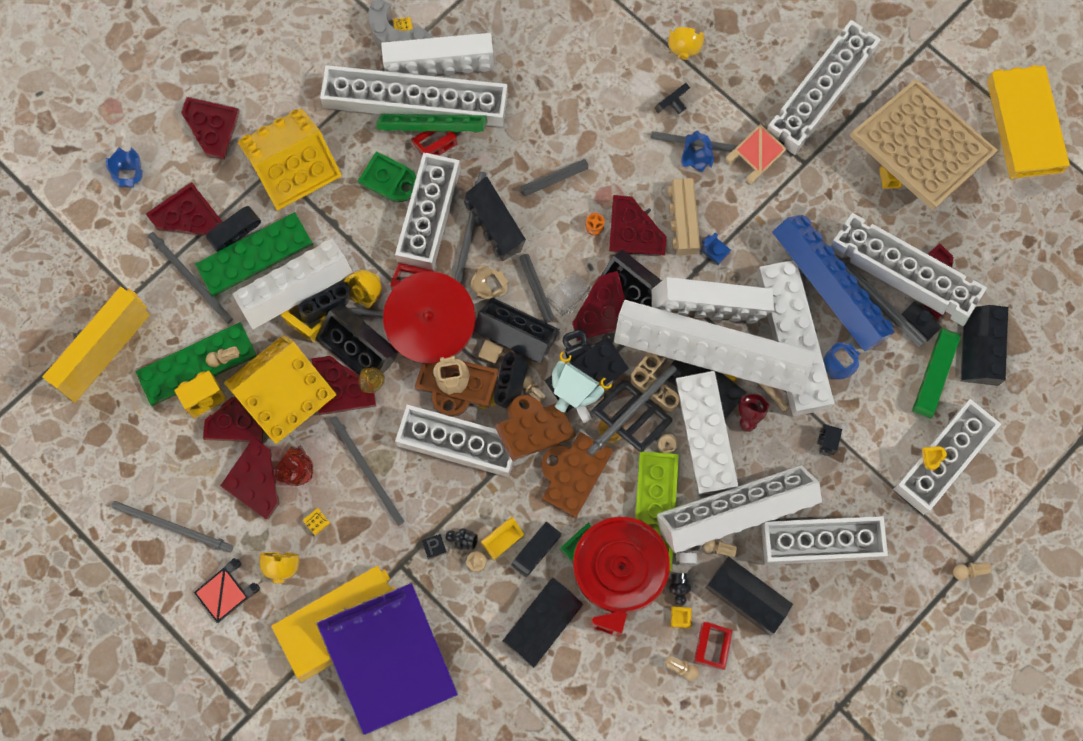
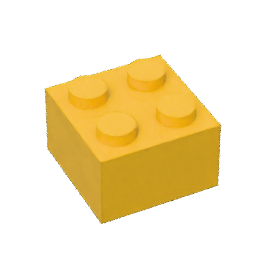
M210 371L197 374L195 379L181 383L174 390L184 409L194 419L228 400L218 381Z

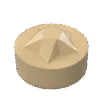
M664 434L658 440V449L662 453L671 454L677 448V439L671 434Z
M477 551L470 553L466 561L468 568L473 572L482 571L487 563L484 554Z

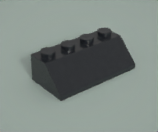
M483 178L466 193L464 204L474 214L473 218L477 226H481L486 241L491 242L495 256L497 258L500 257L503 262L521 252L526 239L489 178Z
M624 250L613 255L601 275L618 271L625 300L652 307L651 289L662 280Z
M491 298L479 311L474 329L480 336L487 337L497 344L504 345L515 353H521L529 357L530 360L539 363L547 356L560 330L495 298Z
M344 304L329 311L316 336V339L371 385L392 365L399 353L387 340Z
M984 305L977 306L963 326L960 382L999 386L1006 380L1008 307Z
M729 556L705 587L769 636L776 632L793 606V603Z
M552 577L502 642L535 668L584 604L569 589Z

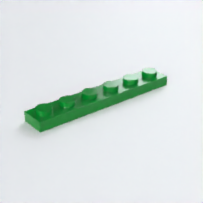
M381 114L376 126L377 130L470 131L478 133L484 132L488 121L487 115Z

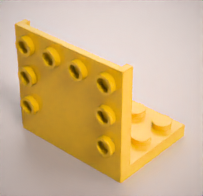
M302 108L292 110L289 115L279 117L270 125L262 126L256 132L244 135L241 140L237 141L241 150L255 169L277 211L342 177L320 130Z
M285 335L279 337L223 382L275 444H278L337 395L294 341Z

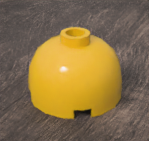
M676 27L675 31L670 29L668 37L670 50L682 60H687L689 57L699 54L705 38L703 32L700 31L699 35L695 33L696 29L687 27Z
M358 270L351 273L344 280V283L347 282L350 289L349 296L358 305L360 302L364 304V308H370L381 296L382 286L380 278L375 273L367 270Z
M263 552L259 557L260 570L265 577L272 579V583H284V579H289L296 574L299 567V554L286 552V554Z

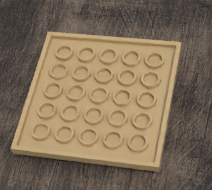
M917 79L912 81L850 134V137L932 211L998 151Z

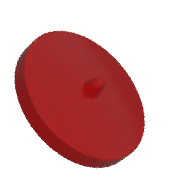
M420 272L402 280L389 294L383 311L384 330L392 346L404 357L422 364H437L440 362L441 357L450 358L453 355H458L469 343L476 323L475 307L467 290L454 278L439 272Z
M612 517L596 523L584 533L574 553L573 568L580 591L593 605L611 613L618 611L633 613L646 608L660 596L669 577L670 558L663 539L651 526L631 517Z

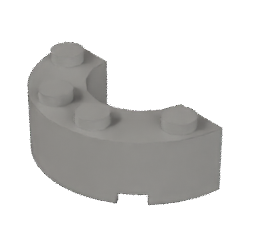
M373 0L371 2L368 13L372 37L380 49H382L381 43L432 38V35L419 25L408 31H399L389 24L393 16L391 5L385 0Z

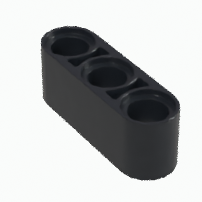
M245 206L209 231L206 239L218 252L236 243L260 225L261 220L250 206Z
M339 283L303 300L299 304L300 320L304 323H312L328 315L330 310L344 304L346 306L349 303V287L344 283ZM305 310H310V311H312V312H310V313H305L304 311H305Z
M513 352L507 353L502 360L494 394V402L507 410L511 402L516 397L521 396L528 365L524 358Z
M546 521L513 560L511 566L527 578L558 541L562 533Z

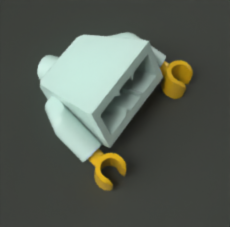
M564 352L560 353L559 361L552 372L554 394L560 397L555 407L562 412H565L570 404L577 408L579 405L585 407L596 402L604 391H607L612 386V383L608 387L603 385V381L606 378L597 382L571 365V355L568 359H563Z

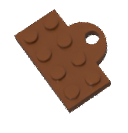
M463 361L469 369L470 378L462 393L448 395L440 390L433 374L436 364H422L415 389L432 393L433 405L440 414L456 417L463 414L468 409L470 403L489 408L500 373L499 370ZM458 365L445 366L440 369L442 379L460 375ZM447 402L454 404L453 409L450 411H446L443 408Z
M529 395L518 396L511 402L508 407L509 420L498 423L495 429L512 461L566 442L577 436L565 413L555 407L556 403L543 407L540 401ZM519 402L525 404L526 409H522Z
M581 432L577 435L571 448L555 446L549 449L543 456L541 464L544 477L551 482L542 500L574 518H577L614 451L604 445L602 450H598L591 457L586 451L593 445L594 439ZM555 456L558 459V463L554 466L547 463L548 457Z

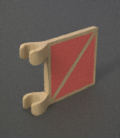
M760 124L739 146L726 156V162L731 165L740 156L754 169L747 177V182L752 185L787 149Z

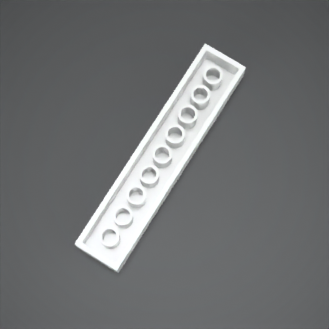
M326 65L320 100L325 109L373 114L487 115L488 122L486 125L503 127L508 89L507 84Z
M624 300L620 310L614 343L799 395H803L815 355L813 351Z

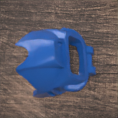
M698 130L691 135H686L685 150L681 158L682 166H691L700 172H703L707 165L712 168L714 156L710 138ZM701 139L704 147L695 150L691 143Z
M118 147L110 158H106V167L111 174V178L115 183L119 184L120 188L124 186L134 188V184L141 180L143 171L141 169L140 157L132 147L128 152ZM135 170L134 178H119V171Z
M838 342L825 354L823 362L831 379L849 378L857 371L860 353L852 347V343L847 345L846 343ZM840 349H844L854 361L847 368H844L834 356Z

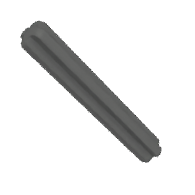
M585 159L521 186V193L523 196H528L587 170L589 165Z
M529 254L521 255V265L544 322H552L554 315Z

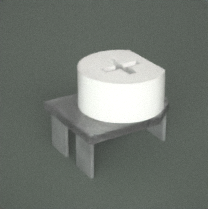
M579 405L576 408L583 423L593 420V423L597 424L601 420L600 418L595 419L589 405L585 407Z
M699 545V551L676 552L678 565L697 564V555L703 553L701 545Z

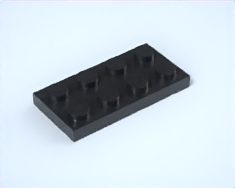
M609 337L604 338L570 362L571 365L597 382L606 378L603 381L604 386L629 369ZM551 375L544 381L554 394L555 389L552 386ZM554 394V396L556 397V399L559 400L560 397H558L557 395ZM570 404L565 412L567 413L572 408H574V406Z
M674 360L671 365L676 368V372L668 381L676 386V378L714 370ZM715 371L724 419L726 420L738 405L741 397L746 395L747 392L721 372Z

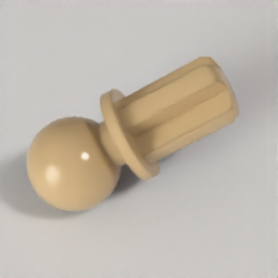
M235 346L226 350L219 349L218 352H211L207 355L206 363L210 367H217L221 363L226 364L229 360L239 357L240 352Z
M525 376L522 390L526 391V395L536 398L541 404L544 403L546 396L539 389V385L534 383L531 377Z
M711 540L701 545L704 552L710 553L715 550L716 555L722 554L735 557L737 551L736 546L721 542L722 540H719L718 543L715 540Z
M971 562L968 564V567L960 564L954 568L953 574L958 580H965L969 575L973 579L978 575L989 574L991 567L988 562L978 564Z
M668 656L665 666L677 672V675L682 676L684 674V677L689 681H694L699 677V669L695 665H688L687 661H681L673 656Z

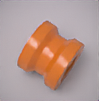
M599 213L590 214L586 219L587 232L591 235L601 234L605 224L604 217Z

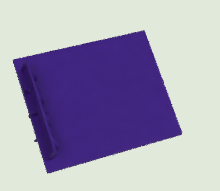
M412 583L369 601H364L352 608H344V611L316 623L363 735L405 717L412 716V714L458 695Z

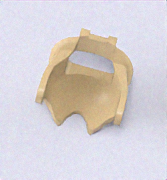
M481 265L476 269L470 286L475 291L477 297L490 299L505 295L510 281L505 278L502 270L498 272L495 269ZM492 275H495L502 286L495 292H492L485 282V279Z
M455 355L450 358L441 357L440 362L433 369L436 383L444 393L448 395L462 393L466 388L470 378L469 369L463 361L455 359ZM459 366V376L442 379L441 367Z

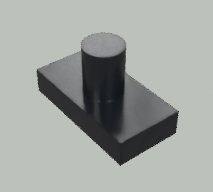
M684 83L654 107L658 114L669 105L673 107L678 115L685 111L687 108L679 97L690 89L689 85Z
M915 301L901 313L927 339V342L942 328L931 317L930 312L924 311Z

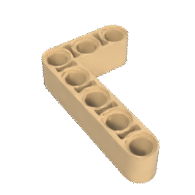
M694 315L686 316L695 319ZM648 352L632 372L630 383L644 393L657 380L654 375L668 358ZM653 361L656 366L650 368L646 362ZM641 375L644 381L637 382L634 377ZM663 384L659 388L660 392L653 394L649 399L665 412L671 413L678 407L679 396ZM671 398L675 404L672 406L667 405L665 400Z

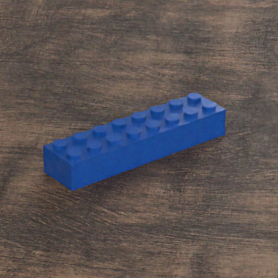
M804 215L786 218L772 233L864 351H868L879 346L893 335L895 331L892 329L893 325L881 315L880 308L870 301L868 293L859 287L857 279L849 274L846 270V265L837 259L832 247L826 245L821 233L812 227L810 219Z

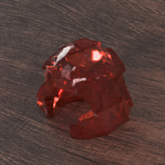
M301 445L297 447L291 446L273 470L275 480L290 486H300L307 482L309 483L313 478L314 471L313 462Z

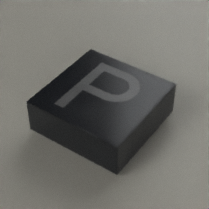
M441 534L422 540L428 560L447 553Z

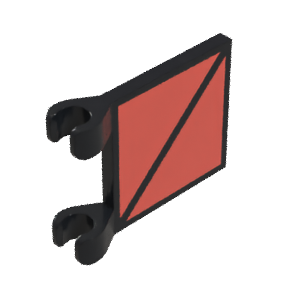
M236 558L229 561L223 569L194 592L216 623H220L248 598L260 591L257 583H252L243 590L232 576L231 572L241 566V562Z

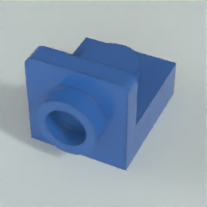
M715 232L712 236L708 235L703 240L701 251L719 265L730 254L731 249L717 238L718 234Z

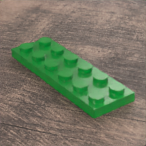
M294 212L195 263L208 290L214 297L312 246L313 243L297 214Z
M239 322L135 372L150 405L154 406L177 395L174 390L181 383L195 379L197 374L210 371L215 377L255 358L257 354L242 323ZM235 346L240 352L239 357L229 360L226 364L221 363L217 367H210L206 363L207 355L211 352H218L219 349L226 350Z

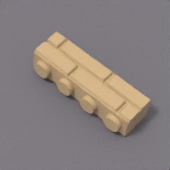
M673 179L671 185L667 187L668 197L672 199V203H669V214H673L670 228L671 232L675 234V238H672V249H676L677 256L697 255L700 251L694 179Z

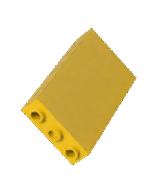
M1032 65L1028 68L1015 67L1010 70L997 69L993 71L987 79V84L1009 178L1017 179L1064 173L1070 166L1046 66Z
M120 286L42 377L76 403L150 316L146 310L148 307L142 303L143 301L137 297L138 295L129 288L125 290Z
M377 565L271 626L297 679L303 682L333 665L316 624L318 621L344 611V608H352L364 601H369L396 589L395 586L390 587L387 581L390 580V577L385 569L381 571Z

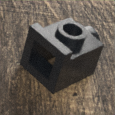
M826 424L821 426L819 432L822 433L819 434L817 444L820 445L818 451L821 455L831 456L837 452L843 429Z

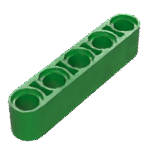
M941 328L912 412L930 419L933 417L961 334Z

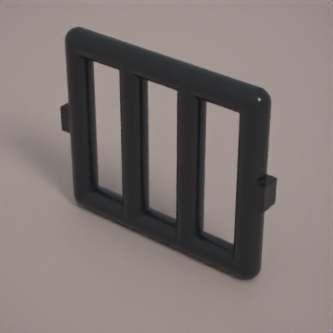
M624 379L612 391L609 389L605 393L604 398L593 408V413L611 427L643 393L628 380ZM624 389L628 390L633 397L612 418L608 416L603 409ZM650 399L644 403L648 409L627 430L621 427L616 432L639 452H644L654 440L657 442L663 435L662 432L673 421L672 417ZM655 413L663 421L640 443L632 435Z

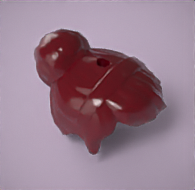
M755 393L741 397L738 403L741 429L745 432H751L766 417L770 403L762 395Z

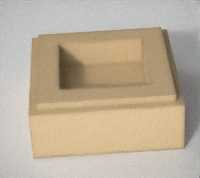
M485 340L478 358L496 365L503 347Z

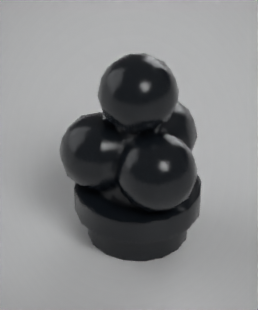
M461 528L458 532L450 530L445 535L448 542L455 541L454 544L458 550L475 549L478 542V535L465 528Z
M687 573L671 574V579H669L670 583H672L669 586V592L676 595L675 603L682 606L687 602L685 595L691 591V586L688 583L690 580L687 578Z

